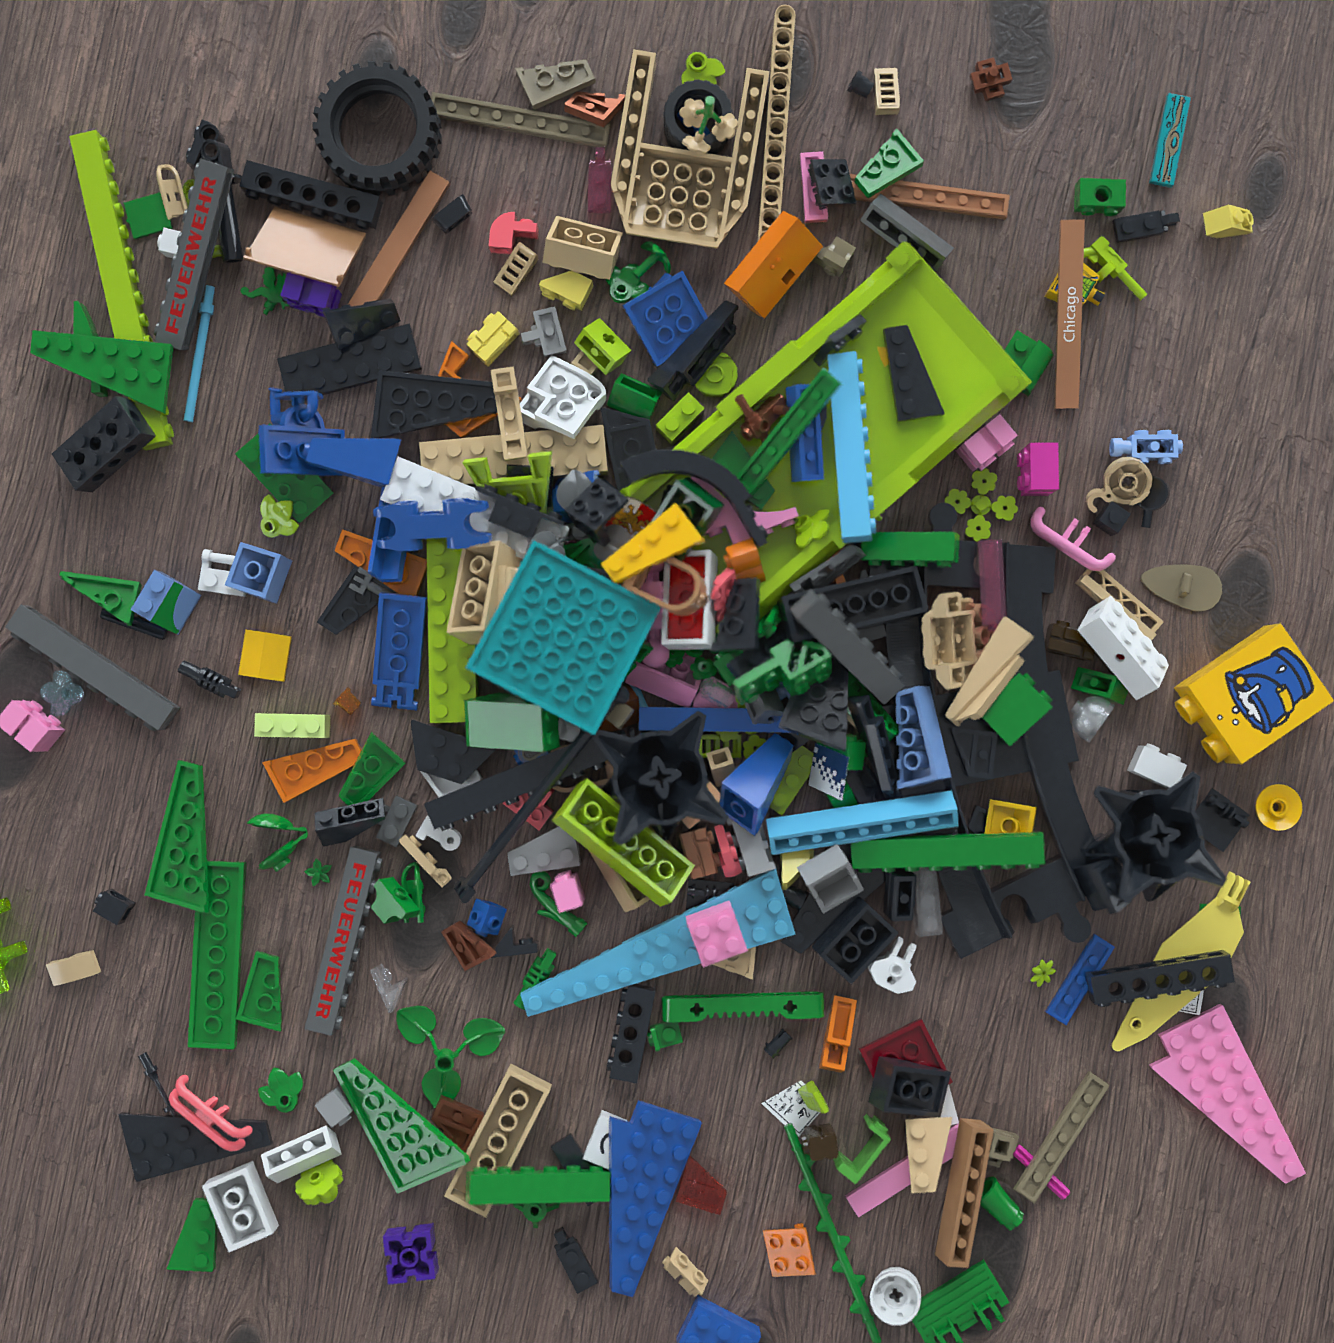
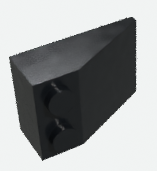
M879 1057L868 1102L883 1112L940 1118L951 1072L901 1059Z

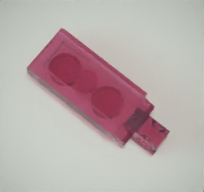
M595 147V160H590L588 169V213H611L612 168L610 160H605V147Z

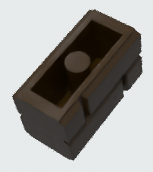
M1057 620L1056 624H1049L1045 639V652L1087 662L1093 660L1095 650L1080 634L1078 629L1070 627L1069 622Z
M830 1123L819 1124V1127L816 1125L805 1127V1134H801L804 1154H809L812 1161L823 1160L824 1157L826 1159L838 1158L837 1137Z

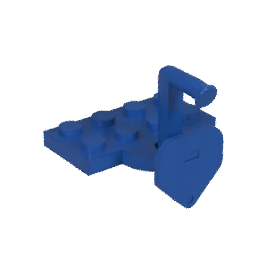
M270 387V417L273 425L259 426L261 473L344 476L306 464V457L302 456L305 443L310 444L312 438H345V430L326 429L324 427L323 419L317 411L318 400L323 399V395L317 391L282 392V389ZM280 400L292 401V406L281 412Z

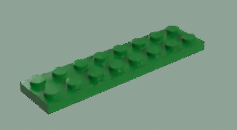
M207 860L209 913L195 910L188 1047L235 1049L237 1047L238 1020H236L239 1009L246 862Z

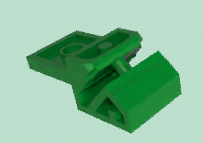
M786 640L770 649L771 660L733 682L736 698L741 705L746 702L748 704L754 702L763 692H770L776 689L780 682L783 683L791 697L795 694L800 695L805 693L812 684L816 682L821 683L829 678L831 674V655L823 644L806 641L803 643L801 653L795 652L794 644Z

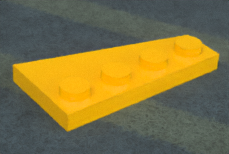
M674 504L601 565L612 580L618 584L645 571L646 568L654 564L658 565L664 562V559L670 556L679 555L687 551V548L705 542V540L678 505Z

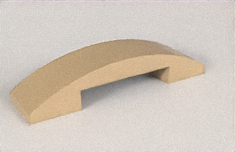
M514 366L491 370L504 461L527 458Z

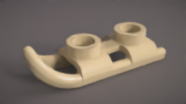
M168 164L159 165L156 171L157 181L167 219L170 220L172 217L183 215L188 207L177 170ZM161 170H170L174 174L175 179L162 180ZM175 193L180 194L181 201L176 200Z

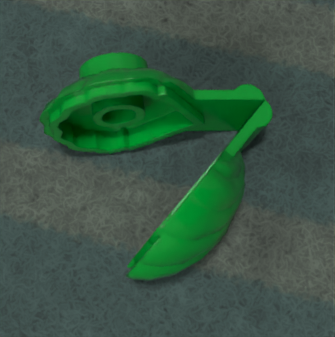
M275 814L257 815L247 822V824L254 827L304 832L298 838L292 839L259 864L258 869L260 870L273 868L277 872L291 862L288 856L295 850L297 843L308 837L305 827L296 828L288 819Z

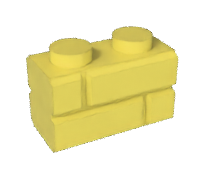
M497 312L495 315L489 314L483 321L484 326L479 331L474 330L467 338L469 342L466 345L469 350L488 367L519 335L518 329L500 312Z

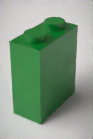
M1018 673L1010 680L982 716L1009 746L1053 707L1050 704L1053 701L1044 690L1039 693L1033 686L1036 682L1027 673L1024 675Z

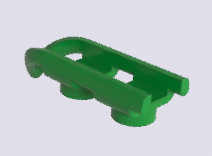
M778 604L773 606L769 614L761 618L759 622V638L763 636L768 638L777 629L776 625L781 621Z
M415 861L404 869L401 877V886L408 894L412 895V900L419 907L420 911L415 917H417L418 923L424 922L425 906L422 903L424 885L420 878V864ZM415 866V880H406L408 872ZM409 918L404 919V923L409 922Z

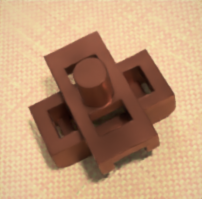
M994 57L977 62L975 65L976 72L971 73L969 76L974 86V93L982 92L985 101H990V99L996 97H1003L1005 93L1002 86L1011 83L1013 80L1008 63L996 66Z

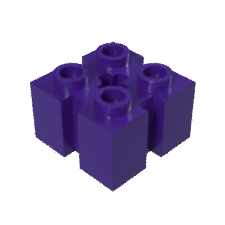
M287 272L280 296L287 301L291 308L324 317L321 308L330 307V309H337L342 294L336 289L337 286Z
M434 1223L415 1225L412 1232H407L406 1226L388 1228L383 1236L385 1256L391 1255L386 1265L388 1285L405 1283L413 1275H416V1281L436 1278L439 1271L437 1251L431 1252L436 1242ZM408 1251H412V1252H414L415 1256H411V1252H410V1253H407V1252H408Z

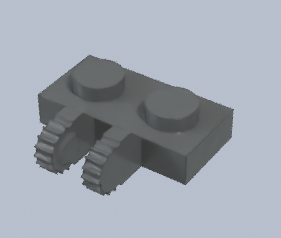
M396 795L391 807L384 804L385 811L388 813L383 821L377 823L381 825V828L376 838L398 847L400 844L399 840L403 837L418 805Z

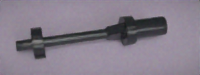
M147 1052L139 1055L138 1058L145 1069L144 1075L154 1081L167 1106L163 1108V1111L165 1113L170 1111L172 1117L177 1115L158 1080L157 1065H153Z

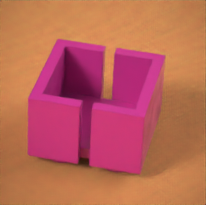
M1029 443L1017 455V466L1020 467L1021 476H1018L1017 488L1021 490V496H1049L1059 490L1058 443Z

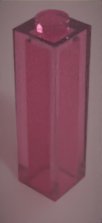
M1002 539L978 541L983 627H988V631H995L1002 618L1006 617Z

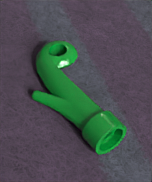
M545 871L533 873L530 878L531 891L542 906L548 910H538L537 914L557 921L568 928V931L574 937H577L588 923L568 910L559 913L556 901L544 892L551 885L549 874ZM538 878L544 880V885H538Z

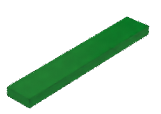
M825 368L821 369L736 476L750 495L757 491L842 385Z

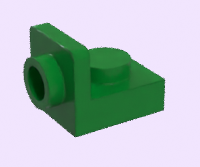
M661 1022L650 1025L651 1032L647 1033L650 1047L655 1046L656 1052L661 1051V1048L683 1043L678 1022Z

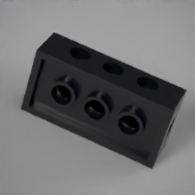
M115 396L52 453V456L75 491L93 493L153 440L156 435L132 399Z

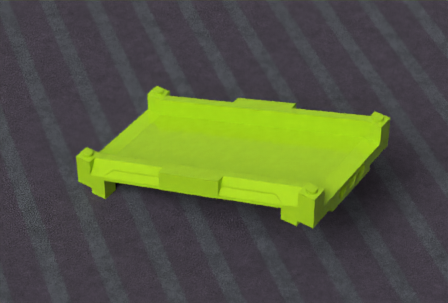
M903 241L886 257L887 261L874 271L868 279L798 340L790 341L720 402L716 406L718 410L673 449L694 452L712 459L728 435L733 431L752 457L762 445V442L757 438L747 441L742 437L740 426L745 422V415L736 403L735 398L742 394L751 409L756 411L769 396L774 397L776 394H781L786 399V387L810 384L822 368L829 372L828 360L819 367L813 359L829 335L861 314L867 320L862 327L863 333L856 340H850L835 354L856 351L857 359H862L863 373L858 375L859 382L864 381L865 396H860L861 404L866 405L867 418L862 419L863 427L868 428L869 440L864 441L865 450L869 449L870 464H866V472H871L872 487H868V496L873 495L874 510H870V519H876L973 432L1012 401L1032 381L912 245ZM908 325L945 412L944 415L897 422L889 366L884 367L877 348L885 347L884 328ZM831 399L826 404L827 419L821 431L824 479L792 482L789 450L766 478L775 492L763 509H758L749 501L744 502L746 506L750 504L752 509L758 512H778L795 507L798 518L805 514L813 516L822 509L830 511L829 516L825 520L830 526L829 532L822 539H812L807 547L801 548L797 545L796 538L798 535L793 524L786 528H782L781 525L772 528L773 533L769 534L766 538L768 543L757 549L766 581L760 583L759 620L771 611L781 597L787 596L793 590L790 586L791 583L826 562L847 544L843 543ZM780 415L770 426L768 435H770L785 415ZM682 474L653 476L633 486L630 485L623 488L619 492L624 496L640 500L657 512L660 507L663 490H666L667 485H674L677 480L692 477ZM726 527L722 528L723 533L710 538L709 534L703 535L702 538L705 542L699 545L696 544L691 550H711L718 557L717 576L727 568L723 556L727 555L725 547L732 545ZM719 624L715 627V631L717 633H719V631L717 630Z

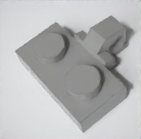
M550 307L534 311L533 316L536 325L531 326V331L521 333L523 345L535 343L536 347L541 346L544 358L566 353V346L556 308Z

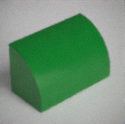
M621 373L613 385L607 406L626 414L650 420L662 393L654 387Z

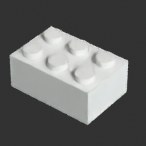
M253 1161L210 1178L202 1186L228 1252L273 1234L279 1226Z

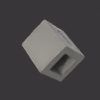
M338 1086L315 1104V1107L331 1128L337 1123L339 1126L346 1123L351 1118L350 1113L353 1111L349 1100Z

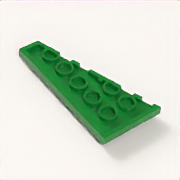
M32 331L30 353L34 356L166 414L173 345Z
M178 760L145 896L199 912L209 913L203 766Z

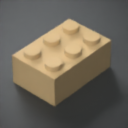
M556 216L546 237L543 263L550 264L552 267L569 269L576 273L593 275L599 279L605 278L610 280L619 257L623 232Z

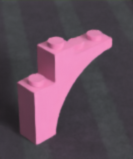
M692 477V480L725 505L704 536L709 534L711 538L723 533L722 528L726 527L732 545L750 539L751 537L729 501L710 484ZM795 507L778 512L754 511L756 517H754L755 522L758 526L762 525L768 535L773 533L772 528L779 525L782 528H786L795 524L794 519L798 518Z

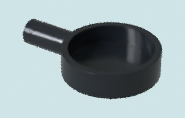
M1152 476V486L1149 490V495L1142 502L1137 503L1140 508L1144 509L1141 527L1144 528L1151 527L1153 511L1165 506L1170 496L1167 483L1156 476Z

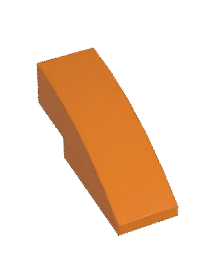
M834 995L819 1068L840 1073L845 1071L857 1000Z

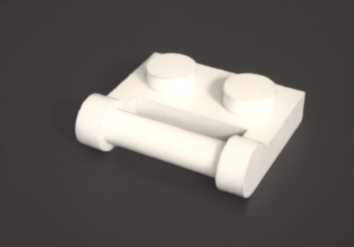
M204 549L198 590L246 597V593L225 586L230 571L211 569L212 562L232 565L235 556L213 553L212 550Z

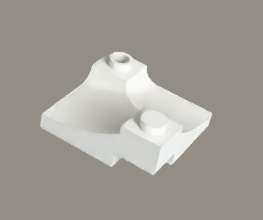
M551 355L527 387L528 393L520 403L522 420L524 424L534 429L538 427L546 428L575 439L595 410L599 411L606 402V389L594 376Z

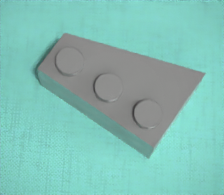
M728 817L727 824L728 826L733 825L735 834L731 835L735 848L740 847L742 856L738 857L741 869H746L749 877L776 869L763 826L761 825L758 833L754 836Z
M559 826L507 853L511 876L581 865L578 841Z

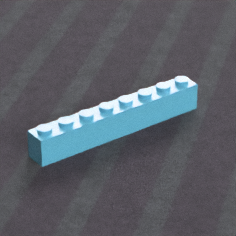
M856 351L828 354L829 373L842 383L831 398L843 543L872 541V533H876L875 518L870 519V510H874L873 495L868 496V487H872L871 472H866V464H870L869 449L865 450L864 441L869 440L868 428L863 427L862 419L867 418L866 405L861 404L860 396H865L864 381L859 382L858 375L863 373L862 359H857Z
M952 791L769 818L766 819L771 853L774 855L958 827V811Z

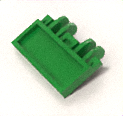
M983 1259L921 1297L918 1312L913 1317L912 1322L925 1343H937L934 1336H937L940 1343H948L943 1335L950 1331L956 1343H964L954 1327L955 1323L963 1332L978 1322L973 1313L976 1311L987 1330L990 1331L993 1329L992 1324L986 1318L983 1311L991 1307L996 1319L1003 1323L1005 1320L993 1300L996 1299L1001 1308L1010 1302Z

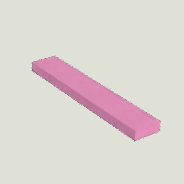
M959 1123L950 1128L942 1164L953 1158ZM908 1156L845 1195L858 1218L911 1185Z

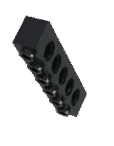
M249 160L246 161L239 185L248 198L259 200V198L267 199L268 203L276 206H281V204L289 205V208L294 211L302 212L307 210L312 215L320 218L329 216L341 224L351 222L363 230H368L369 228L376 229L383 206L382 200L377 195ZM265 182H272L269 188L263 189ZM289 187H293V188H294V190H293V192H292L291 194H289V195H285V194H284V193H285V190H286L287 188H289ZM311 193H315V194H316V196H315V198H314L313 200H311V201H307V200H306V198H307V196H308L309 194H311ZM331 200H338V203L335 206H328V203ZM355 205L360 206L356 213L350 212L351 207Z
M1224 950L1085 972L1089 999L1099 1007H1107L1112 1005V1002L1117 1001L1131 1003L1135 1001V998L1144 997V999H1155L1158 995L1166 993L1170 996L1179 995L1184 990L1199 992L1203 991L1204 987L1209 986L1223 988L1228 986L1227 983L1235 982L1231 954ZM1210 967V973L1203 977V970ZM1187 971V977L1184 980H1179L1180 973ZM1159 975H1164L1163 982L1156 984V978ZM1140 978V986L1133 988V981ZM1118 982V988L1113 992H1109L1110 985Z

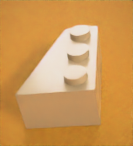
M953 1117L905 1119L911 1193L936 1192Z

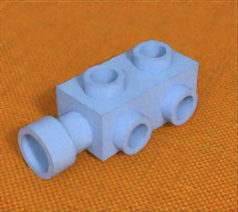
M1148 430L1134 431V435L1129 436L1124 441L1122 438H1111L1109 445L1111 457H1121L1122 454H1127V457L1139 459L1144 464H1148L1152 460H1158V464H1170L1172 460L1178 458V454H1181L1183 450L1182 440H1178V434H1171V430L1157 431V435H1149ZM1160 445L1164 447L1163 453L1158 451ZM1137 446L1141 447V453L1137 452Z

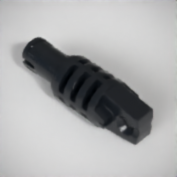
M184 660L178 668V673L195 680L197 686L222 698L227 695L236 699L242 691L239 687L231 684L232 679L207 667L200 668Z

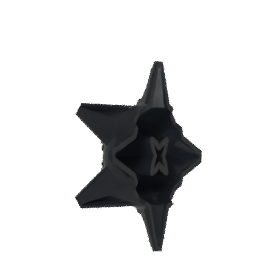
M698 710L671 731L640 730L638 736L630 738L597 730L595 735L592 736L594 742L614 768L613 775L601 789L618 804H621L613 837L614 842L623 845L649 825L653 827L660 838L667 841L672 836L679 822L685 817L720 825L725 824L729 816L707 788L709 772L699 752L706 720L705 714Z
M1192 771L1166 791L1160 789H1125L1119 792L1099 785L1095 788L1093 794L1113 822V825L1108 832L1084 851L1087 858L1097 860L1112 858L1114 863L1123 865L1118 896L1123 902H1129L1140 892L1143 893L1146 901H1154L1186 877L1223 887L1225 884L1226 876L1205 849V839L1202 835L1200 819L1195 812L1201 779L1195 772Z

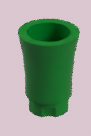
M994 1176L986 1178L984 1180L980 1207L985 1209L1008 1230L1018 1227L1023 1221L1024 1213L1005 1192Z

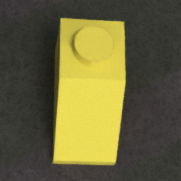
M814 849L780 854L782 890H787L801 876L797 867L814 858Z

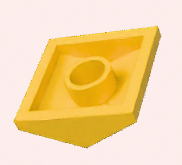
M245 630L238 675L285 682L292 637Z
M990 799L984 834L1033 832L1037 807Z

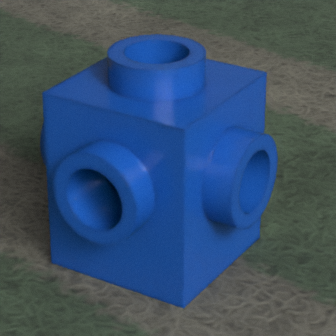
M476 898L467 925L475 929L474 933L487 937L488 934L498 935L507 909L494 902Z

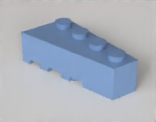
M915 686L899 691L896 694V723L899 724V736H896L897 745H899L897 769H899L900 780L897 781V789L912 788L951 778L930 686Z

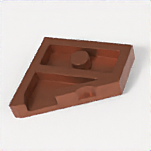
M575 92L564 104L565 112L604 128L624 106L626 95L619 94V98L614 99L605 98V93Z
M461 921L441 931L464 971L497 954L493 948Z

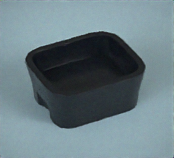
M462 194L440 210L432 218V221L445 234H448L472 215V209Z

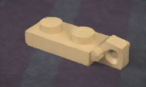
M405 834L399 840L402 846L441 887L445 886L452 879L447 869L435 866L437 860L429 852L424 854L419 847L422 844L414 835L409 837Z

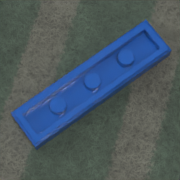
M1093 934L1045 1012L1067 1025L1088 991L1085 972L1101 970L1115 947L1096 934Z

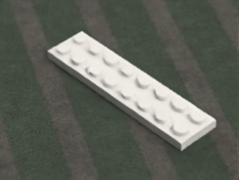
M397 457L389 485L385 486L380 500L389 504L398 501L415 500L418 501L419 512L443 511L442 501L446 499L470 498L488 501L489 509L470 515L471 526L476 531L492 533V540L490 542L501 541L516 550L517 557L524 559L526 548L531 539L488 521L497 499L478 492L471 486ZM541 518L535 535L542 531H551L558 540L568 536L570 527L561 526Z

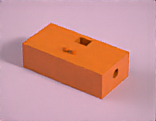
M782 211L724 284L749 310L765 319L823 248V245L799 218Z

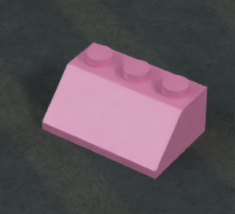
M685 652L683 663L681 665L676 664L673 668L667 667L666 664L653 668L644 664L643 661L640 663L636 662L637 667L627 676L625 683L680 706L690 707L701 680L693 678V671L690 669L691 664L694 663L697 657H691Z

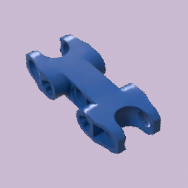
M453 498L442 501L443 511L419 512L418 501L415 500L398 501L390 505L376 507L373 509L374 516L386 517L395 525L394 536L380 538V540H377V547L395 551H414L423 548L422 539L446 538L448 549H464L488 543L492 540V533L479 532L473 529L470 524V515L486 511V509H489L488 501L470 498Z

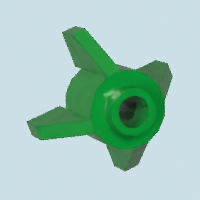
M560 1203L513 1204V1207L522 1211L524 1216L529 1221H532L533 1228H538L539 1221L545 1217L546 1213L559 1208Z

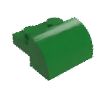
M1017 330L1004 351L1032 381L1022 391V393L1029 396L1054 354L1040 340L1036 342Z

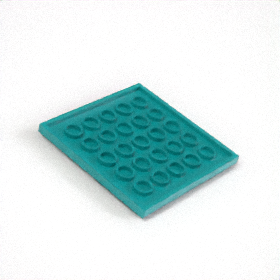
M533 540L466 668L595 735L661 607Z

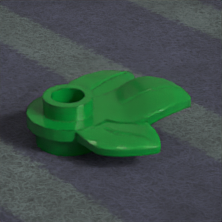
M629 264L622 270L615 265L610 280L606 279L610 286V296L616 303H625L630 298H636L648 291L649 285L640 281V278H636L632 273L639 266L638 264Z
M273 1068L268 1077L269 1086L260 1087L258 1089L259 1096L266 1105L276 1106L279 1111L284 1113L291 1112L298 1104L297 1095L303 1089V1078L300 1072H296L289 1077L283 1070ZM285 1096H287L289 1099L286 1105L283 1104V1098Z

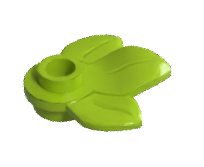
M694 52L686 60L687 69L682 74V84L686 81L697 79L707 80L712 84H716V77L725 74L724 66L717 59L707 58L701 52ZM695 62H700L701 67L696 68L693 64Z
M271 494L264 497L260 505V512L263 517L261 530L265 536L270 538L277 537L280 534L289 536L297 531L299 524L291 519L292 501L285 500L276 503ZM269 523L273 526L272 530L269 527Z
M819 510L813 516L805 514L796 520L794 528L798 535L796 543L799 547L805 548L812 539L819 540L827 535L830 526L825 520L830 514L829 510Z

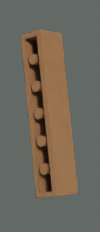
M960 1118L935 1251V1256L949 1267H969L994 1131L993 1128L981 1120Z

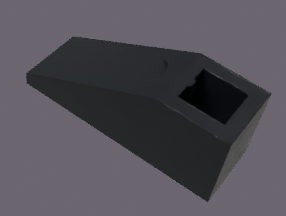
M380 798L315 812V831L323 847L347 842L385 819L384 799Z

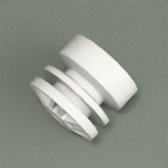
M889 1267L882 1270L875 1278L870 1293L871 1306L874 1313L882 1321L891 1325H902L911 1321L917 1314L921 1301V1287L917 1278L909 1270L902 1267ZM893 1288H897L898 1292H902L899 1299H896L895 1295H891Z

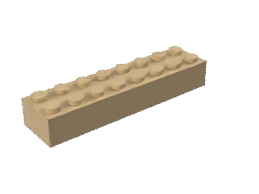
M603 425L583 427L575 439L553 430L524 432L527 455L530 453L552 451L551 466L554 467L553 480L567 477L572 470H578L582 473L599 470L598 476L608 475ZM501 435L419 442L422 467L473 488L477 486L462 463L465 459L487 457L492 479L506 478L507 465H530L528 457L504 461Z

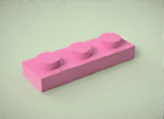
M823 152L800 153L805 223L827 222L828 209L819 210V206H816L814 195L817 193L812 191L816 186H811V179L808 173L810 160L824 159Z

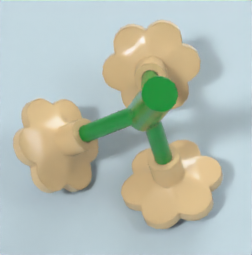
M712 96L706 97L705 106L702 100L694 101L693 99H687L684 102V107L679 111L680 116L683 118V124L686 127L700 128L699 131H696L694 137L686 136L682 141V144L687 146L688 150L692 152L706 154L707 151H710V145L703 140L705 136L703 132L708 118L712 117L715 120L712 134L720 142H723L726 138L731 139L734 137L735 130L739 126V121L735 119L732 113L718 117L713 112L715 100Z

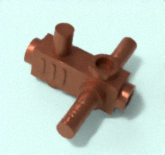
M742 394L735 398L736 403L745 415V422L740 426V433L747 441L757 438L763 443L769 436L767 433L770 430V426L780 415H785L789 411V407L786 406V399L781 394H776L774 397L769 396L756 411L751 409Z

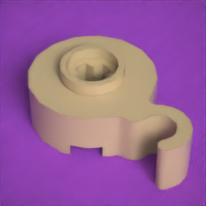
M1122 457L1113 461L1105 471L1104 487L1091 490L1086 496V503L1089 509L1095 513L1097 508L1093 504V500L1097 497L1103 498L1105 502L1112 501L1129 505L1142 502L1149 495V490L1152 486V476L1148 467L1141 460L1134 457ZM1126 476L1134 478L1129 486L1126 483L1122 485L1123 478Z

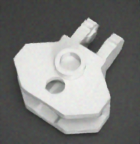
M901 937L896 939L890 952L887 951L886 955L877 957L868 966V970L876 984L897 994L912 991L916 984V980L910 970L912 965L910 961L916 950V945L911 943L907 947L903 958L897 956L903 945V938ZM889 976H892V979L890 981H887V978Z

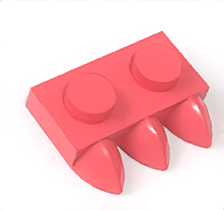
M726 568L713 582L714 587L711 592V599L715 600L713 608L717 611V622H721L727 609L725 606L734 579H736L735 571L730 568Z

